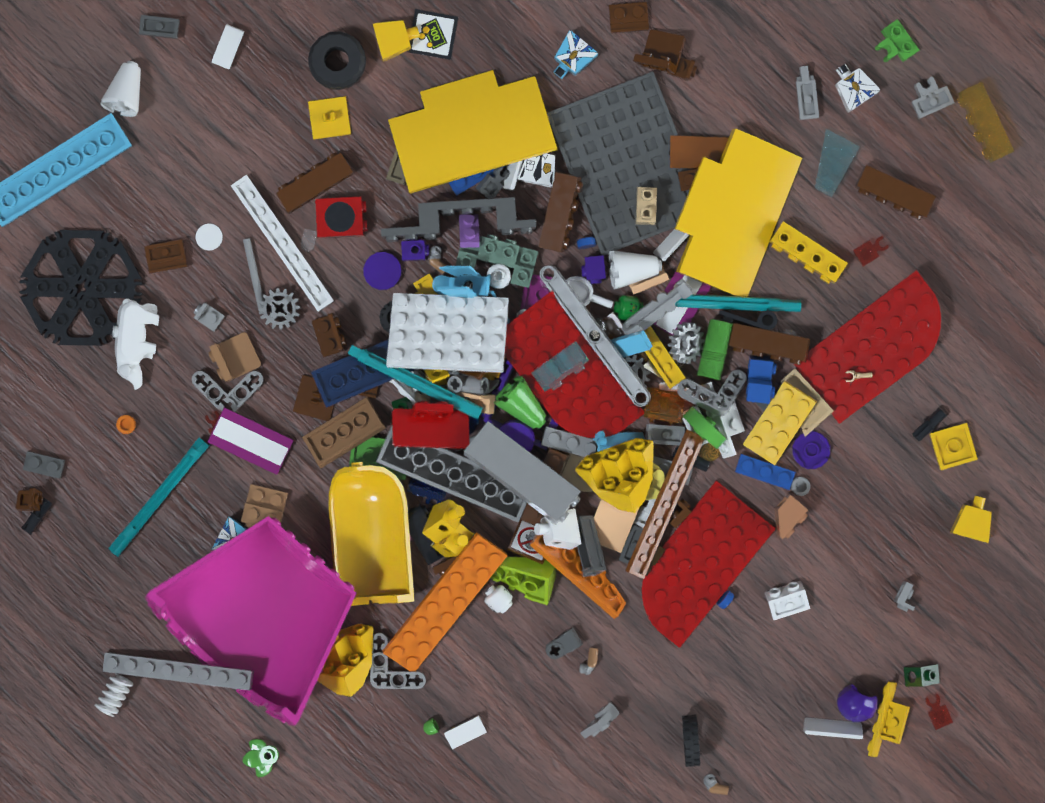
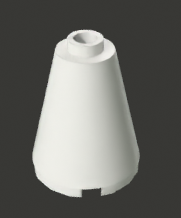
M127 61V63L121 65L101 99V106L112 113H114V110L120 111L122 116L135 117L139 111L141 68L138 67L137 63Z
M609 251L608 262H611L609 275L614 289L657 276L659 271H662V262L657 256Z

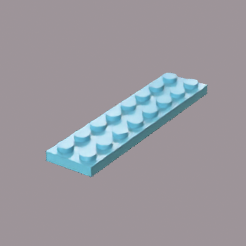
M112 113L0 182L1 227L8 225L132 147V144Z

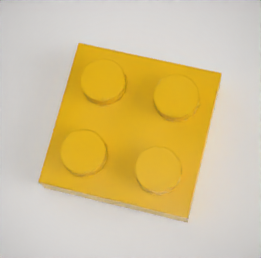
M967 423L929 433L940 470L978 460Z

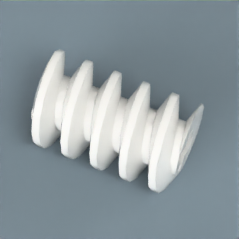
M116 674V677H109L113 682L112 684L106 683L109 691L102 690L105 698H98L102 704L94 705L101 712L114 717L113 714L119 712L116 707L123 705L120 700L126 699L123 693L128 694L130 692L127 686H133V682L119 674Z

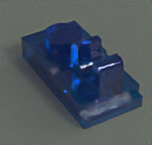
M411 477L407 492L415 496L427 497V504H429L431 499L436 500L437 504L441 503L447 493Z

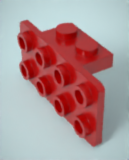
M418 401L413 405L412 409H394L392 411V443L395 447L466 449L470 444L469 415L453 410V404L443 401L436 404Z

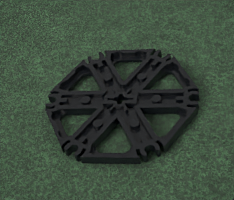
M60 230L63 236L61 238L60 233L56 231L54 232L57 237L56 240L51 241L47 236L46 241L49 243L47 246L43 239L20 278H28V280L19 281V283L27 285V289L21 290L19 293L28 294V296H20L40 334L43 336L46 329L48 331L45 332L44 338L47 339L50 334H54L55 339L52 343L56 344L59 341V337H61L58 345L103 346L100 338L104 344H108L106 336H112L113 326H117V322H111L98 298H125L134 300L139 304L142 298L137 299L134 297L135 295L142 296L143 293L136 292L135 288L138 285L142 286L143 283L135 282L134 280L143 279L122 241L116 247L118 238L115 237L113 242H108L110 233L106 232L103 239H101L105 231ZM72 238H91L95 242V246L82 268L68 245L69 240ZM50 253L64 278H38L34 275V269L43 254ZM114 254H118L129 272L128 277L125 279H99ZM82 283H84V288H86V291H81L80 293H78V288L76 286L78 284L82 285ZM36 297H64L48 322H44L40 318L33 305V300ZM80 309H82L93 329V335L89 338H72L67 335V331Z

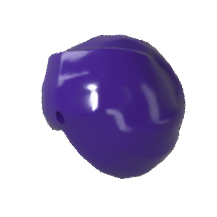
M849 684L838 694V710L845 719L851 722H863L874 716L877 710V697L862 695L855 685Z

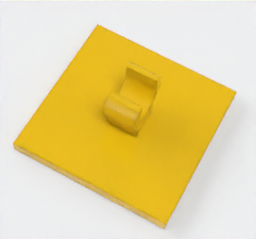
M346 96L308 101L313 140L351 135Z

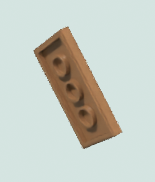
M366 397L302 438L321 469L386 429L370 400Z

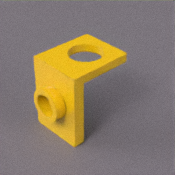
M424 370L427 380L437 385H448L446 378L450 375L447 370Z

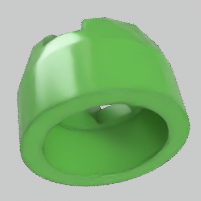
M433 718L425 722L423 729L426 734L433 735L439 732L438 724Z

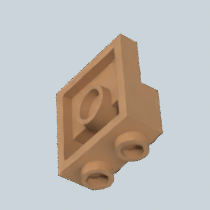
M250 484L241 522L245 523V527L250 528L269 516L270 518L275 517L281 523L288 493Z

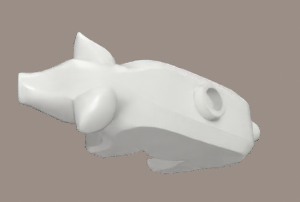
M124 299L123 304L118 310L117 326H113L112 336L115 337L117 372L121 377L130 381L134 386V390L142 386L140 361L144 358L152 359L153 354L156 352V344L145 341L146 329L144 325L154 324L158 326L159 315H157V306L155 304L146 303L140 305L134 300Z

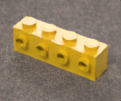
M784 221L769 241L774 250L780 253L784 251L788 254L787 258L795 263L801 262L805 265L803 268L812 274L815 271L821 275L820 279L827 284L830 282L835 283L848 264Z

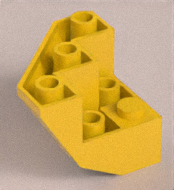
M634 438L585 456L575 470L599 498L619 510L635 513L645 501L652 481L654 443L652 440Z
M356 624L341 629L317 681L336 694L353 696L363 686L372 665L373 627Z

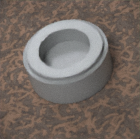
M796 477L792 481L791 490L795 495L804 496L810 491V482L804 477Z

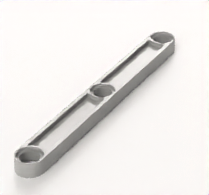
M553 265L544 266L540 271L541 280L550 292H554L556 300L632 402L639 407L647 405L650 402L651 395L558 269ZM547 268L552 269L554 272L552 279H547L544 275ZM593 330L600 333L598 341H593L590 337ZM639 392L646 395L647 399L644 403H640L636 399Z

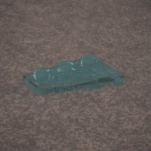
M826 129L815 189L832 198L860 146Z

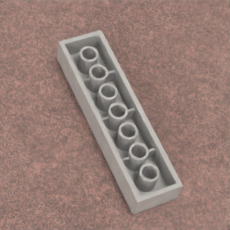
M392 426L376 459L377 463L516 522H519L527 504L468 458L444 448L395 447L392 443Z

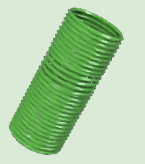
M710 319L697 375L721 380L724 367L723 361L726 359L733 324Z

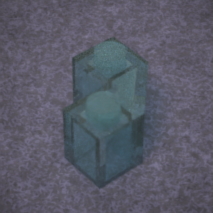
M575 341L532 372V375L544 391L550 388L555 390L563 384L561 380L572 372L577 374L585 368L584 364L589 359Z

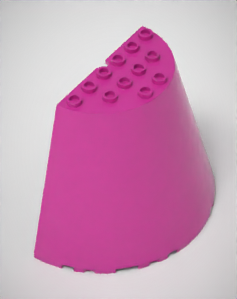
M268 516L149 591L145 599L149 602L148 606L152 609L155 616L159 620L163 618L168 622L166 625L167 630L183 646L186 645L191 650L190 653L202 664L254 671L252 690L236 689V692L257 707L265 706L267 709L265 712L273 718L295 726L302 715L356 592L349 582H343L339 578L340 575L337 571L327 568L324 565L325 561L317 555L313 557L309 553L311 549L306 544H300L295 540L296 536L289 530L285 531L275 517L270 518Z

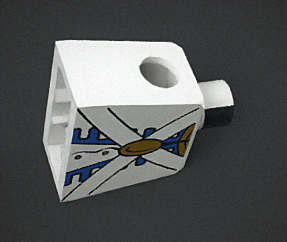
M844 64L836 70L842 80L836 83L835 86L848 113L880 91L879 87L860 68L851 73L847 65Z

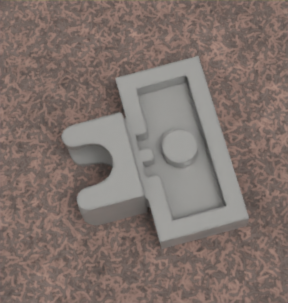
M932 76L927 80V89L923 88L919 82L914 84L919 98L911 103L918 119L955 103L948 87L945 86L938 89Z
M608 703L594 715L596 719L590 722L580 734L584 738L590 735L596 736L610 725V722L620 714L612 703Z

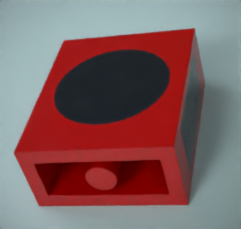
M362 197L315 199L318 239L364 236V232H368L367 220L363 219V213L367 212L366 201H363Z

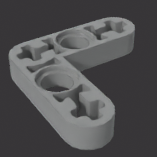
M740 370L732 371L718 394L691 380L684 379L679 382L677 393L681 398L717 416H724L728 413L744 387L746 375ZM739 378L740 380L737 381L735 386L733 384L734 379ZM731 390L734 395L727 396L724 391ZM706 395L708 400L702 401L698 396ZM723 400L725 402L724 406L719 408L718 406H720Z
M204 371L195 372L192 376V383L220 412H222L225 406L221 402L219 405L216 402L221 400L223 395L226 396L223 400L226 403L231 402L232 411L236 412L262 386L264 377L260 372L252 371L228 394ZM197 375H204V381L207 384L211 381L213 384L204 391L203 388L206 386L202 383L197 384ZM252 375H259V384L253 383L250 386L253 388L252 391L246 385H243L245 381L247 384L252 381ZM214 387L220 392L219 397L216 399L209 396L210 389ZM239 388H244L247 391V395L243 399L236 396V391Z
M381 632L374 634L372 665L370 668V682L372 686L378 689L422 688L426 683L424 673L420 671H388V656L380 651L374 653V649H378V644L374 643V640L378 636L385 640V643L381 645V650H383L388 644V637ZM382 655L385 663L382 666H377L374 663L375 656ZM378 674L381 675V678H387V674H391L390 685H386L387 681H382L381 685H377V681H374V678H377ZM397 674L404 678V682L401 685H396L393 682V677ZM406 674H410L409 678L412 679L419 675L423 682L416 685L414 681H409L410 686H406Z

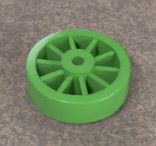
M691 407L683 415V418L693 427V430L702 439H706L714 448L718 449L727 440L714 427L716 423L709 416L705 418L694 407Z

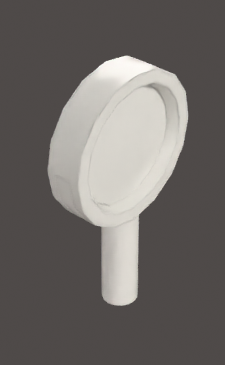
M574 276L566 279L585 306L591 301L612 308L614 301L594 295L592 285L585 278Z

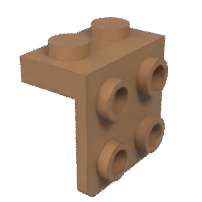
M245 332L209 347L211 351L208 354L212 362L216 361L219 367L216 371L220 379H224L225 382L236 379L261 366L252 342Z

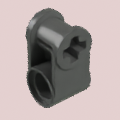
M570 628L546 645L545 651L551 659H559L565 654L574 651L583 643L574 628ZM551 646H559V649L557 650V655H555L554 653L550 654V651L552 650Z

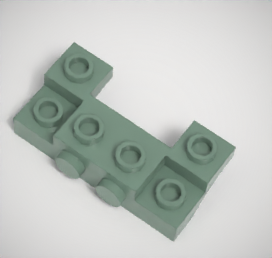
M487 234V237L479 236V247L460 248L455 266H471L475 269L477 260L491 264H503L508 268L514 269L510 284L529 288L538 251L520 247L513 240L499 241L497 236Z

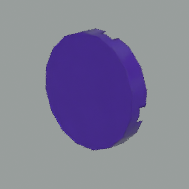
M377 252L371 255L363 267L366 282L372 288L378 290H388L394 287L401 277V265L398 259L387 252Z
M509 420L502 424L499 428L500 431L528 452L532 450L535 437L531 427L519 420Z
M812 431L806 437L802 433L793 443L792 455L801 467L817 469L828 461L830 444L818 432Z

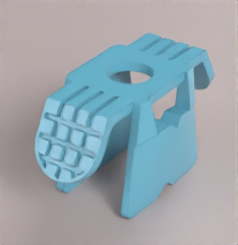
M441 266L440 270L456 277L439 275L432 282L434 291L440 295L462 298L488 296L491 274H488L487 277H481L471 266ZM467 281H471L473 287L470 289L464 286Z

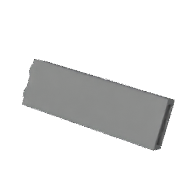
M489 421L464 451V456L555 525L559 521L563 522L569 515L567 510L571 506L575 507L581 499L578 497L581 492Z

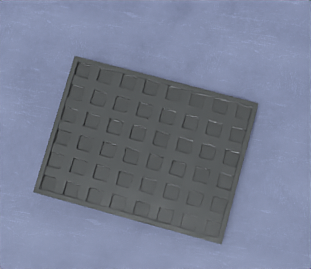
M654 72L547 113L549 123L569 174L581 177V182H583L582 190L578 193V197L602 256L609 254V251L620 250L675 228L689 190L681 192L677 173L692 169L670 168V135L678 136ZM637 187L657 188L655 225H635Z

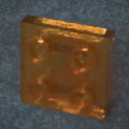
M647 387L651 399L644 407L643 417L650 418L649 422L653 423L654 419L669 421V426H672L673 422L682 423L684 399L678 395L677 391Z

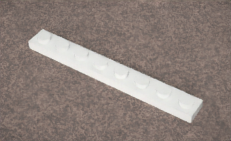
M245 175L232 184L231 187L316 310L319 312L334 302L249 177Z

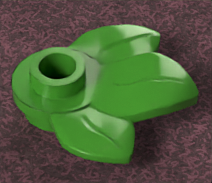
M261 739L249 741L251 751L244 755L242 761L246 766L256 769L257 777H263L271 772L272 764L277 762L279 758V752L277 748L267 745ZM267 752L271 754V758L267 757Z

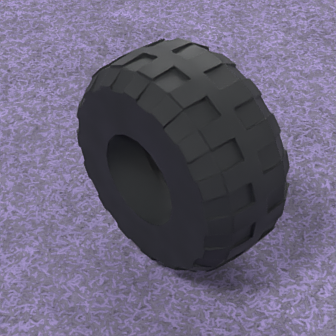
M339 31L329 32L320 36L311 46L308 64L312 76L319 84L329 89L342 90L351 87L360 80L365 70L366 56L362 45L350 34ZM335 50L345 52L349 58L347 66L340 71H332L326 66L327 56Z

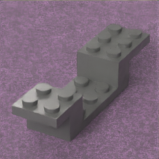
M515 197L418 203L420 226L381 229V237L386 239L387 242H398V238L414 241L417 240V237H424L425 240L437 239L436 236H441L439 213H442L443 216H452L454 212L462 211V215L474 214L473 211L481 210L482 214L493 213V210L496 209L497 230L502 232V235H513V231H521V234H532V230H536V219L516 221Z

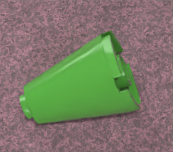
M522 376L514 378L516 382L505 385L495 397L497 401H494V404L532 429L542 427L546 422L545 412Z

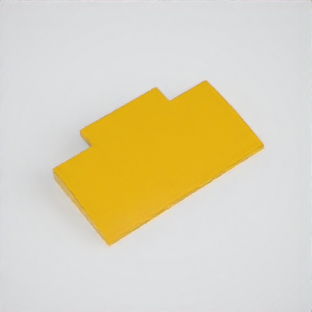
M491 70L420 91L425 109L388 119L410 194L557 150L535 76L498 87L494 71Z
M732 129L719 163L702 157L674 229L688 234L690 237L676 272L731 295L748 297L802 158L741 130Z

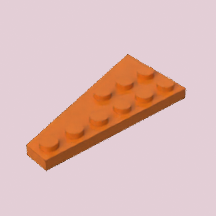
M535 535L530 543L534 550L613 619L619 616L626 602L615 585L609 582L605 576V571L596 576L583 577L584 572H582L583 568L577 547L569 550L547 546L544 544L543 535Z

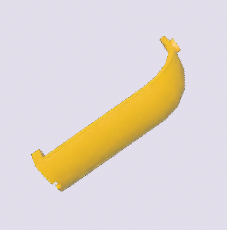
M363 462L351 463L352 467H344L337 470L332 478L329 489L333 569L339 573V578L343 582L347 581L355 588L356 595L351 606L367 605L369 600H372V603L379 604L413 602L414 588L408 507L403 485L396 475L386 468L372 465L363 466Z

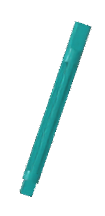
M691 294L688 298H681L675 303L676 307L801 312L800 300Z
M352 345L348 352L349 355L358 358L357 361L440 402L453 404V408L475 419H478L483 407L404 368L387 367L386 359L364 348L362 350Z
M200 437L187 451V454L108 549L117 557L121 555L178 482L210 446Z

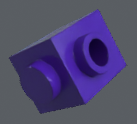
M424 240L401 241L402 261L426 260V256H429V244H425Z
M604 255L585 257V265L581 266L582 277H586V281H590L591 284L602 283V280L606 279Z

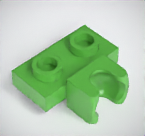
M898 19L881 30L886 39L875 46L877 51L882 48L887 50L888 54L883 59L884 62H888L896 55L904 62L919 51V48Z

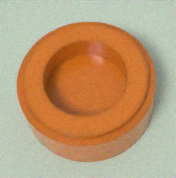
M123 415L118 418L116 427L120 433L130 434L136 428V421L130 415Z

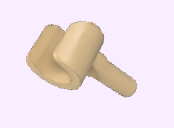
M853 370L845 372L853 375V379L845 380L847 382H852L859 378L872 377V373H856Z

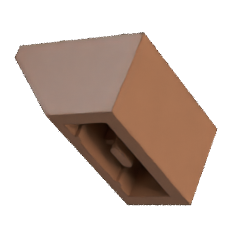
M786 494L775 507L776 534L781 539H788L795 531L793 527L797 523L801 524L808 516L806 514L808 509L789 494Z

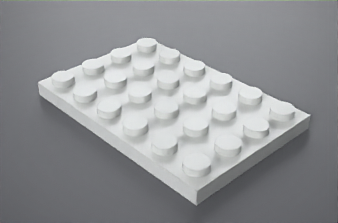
M393 293L387 367L503 373L509 298L477 296L462 298L448 295Z

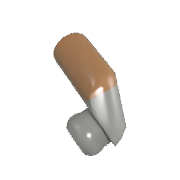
M433 246L429 250V264L441 274H444L445 271L439 269L441 266H446L441 262L442 250L439 246Z
M589 648L587 664H580L579 672L581 674H591L597 665L598 649Z
M707 774L704 777V785L710 793L728 795L729 786L719 785L713 774Z

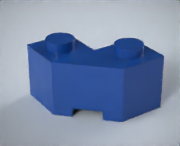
M750 354L747 371L746 401L770 404V398H774L775 387L772 386L771 377L772 374L775 375L776 363H774L773 359H770L771 357H759Z

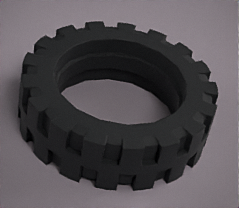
M697 714L682 715L685 766H700Z

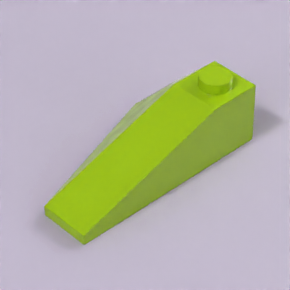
M506 557L490 579L509 585L508 589L512 591L516 589L522 592L528 600L548 605L557 569L547 560L542 565L524 557Z

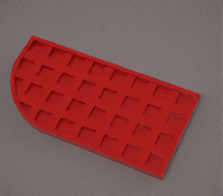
M915 270L810 349L807 354L806 363L801 362V365L794 364L805 380L834 410L831 414L839 424L925 361L931 354L941 330V311L937 297L919 272ZM853 370L856 373H872V377L859 378L852 382H847L845 380L853 379V375L845 372Z
M553 291L546 294L507 324L506 359L519 376L525 379L531 391L551 418L564 430L587 438H595V433L604 431L605 436L608 437L623 431L645 414L641 407L636 406L614 378L556 300Z
M717 481L711 485L691 510V513L662 546L665 549L664 553L642 581V601L650 622L661 634L679 648L776 529Z

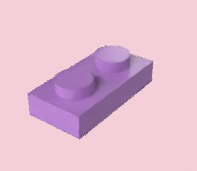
M478 214L459 215L460 248L479 247Z

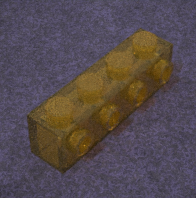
M980 82L958 93V102L961 108H965L967 112L966 119L969 125H973L976 131L974 136L977 142H981L984 148L982 153L985 159L992 163L1013 153L1014 149L983 83Z

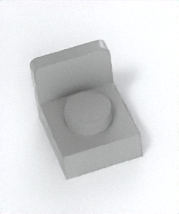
M205 302L203 305L199 304L194 311V319L214 332L225 317Z
M903 581L894 602L898 603V608L906 612L908 609L913 611L915 607L905 603L906 599L909 600L914 592L912 589L913 585Z

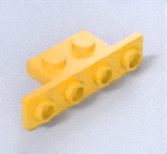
M888 681L883 688L882 694L884 697L878 707V719L873 725V738L867 747L869 751L868 756H878L882 739L896 744L901 743L910 707L892 702L897 687L895 682Z

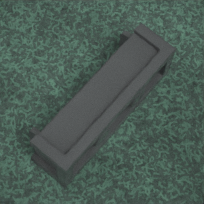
M593 515L580 516L577 521L581 544L577 548L583 568L582 572H584L583 577L596 576L607 569Z

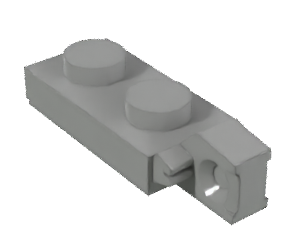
M808 66L799 67L800 77H796L795 82L799 120L819 118L816 82L813 75L809 76Z

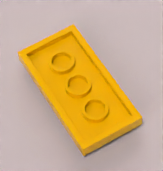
M784 380L743 445L775 465L817 401Z

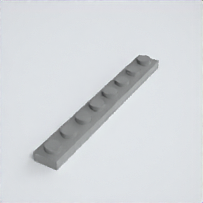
M547 426L545 427L541 442L543 446L583 457L596 453L598 448L596 441ZM653 456V462L663 470L666 478L672 461ZM693 467L690 471V474L687 478L685 485H689Z
M105 652L103 672L242 690H252L254 673L252 670Z

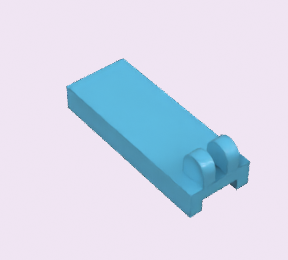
M644 330L611 339V342L623 357L648 351L652 347Z
M599 431L597 434L595 433L593 440L596 441L598 446L597 452L634 438L645 439L643 432H623L606 437L604 431Z

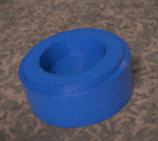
M594 237L577 240L578 249L591 248L597 245Z
M727 590L720 597L717 605L721 609H725L734 599V594Z

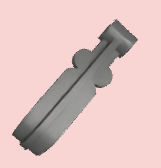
M680 279L669 293H658L657 300H652L625 321L622 326L625 335L647 329L665 315V310L667 312L674 311L676 308L675 303L681 298L686 299L693 293L692 289L684 279Z

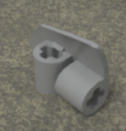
M461 373L450 377L448 385L439 386L453 393L467 392L485 395L496 388L499 380H488L484 377L478 380Z

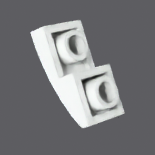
M226 24L212 63L230 69L243 37V30Z

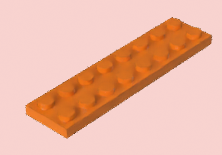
M476 532L382 650L383 654L410 672H415L506 559L507 553Z

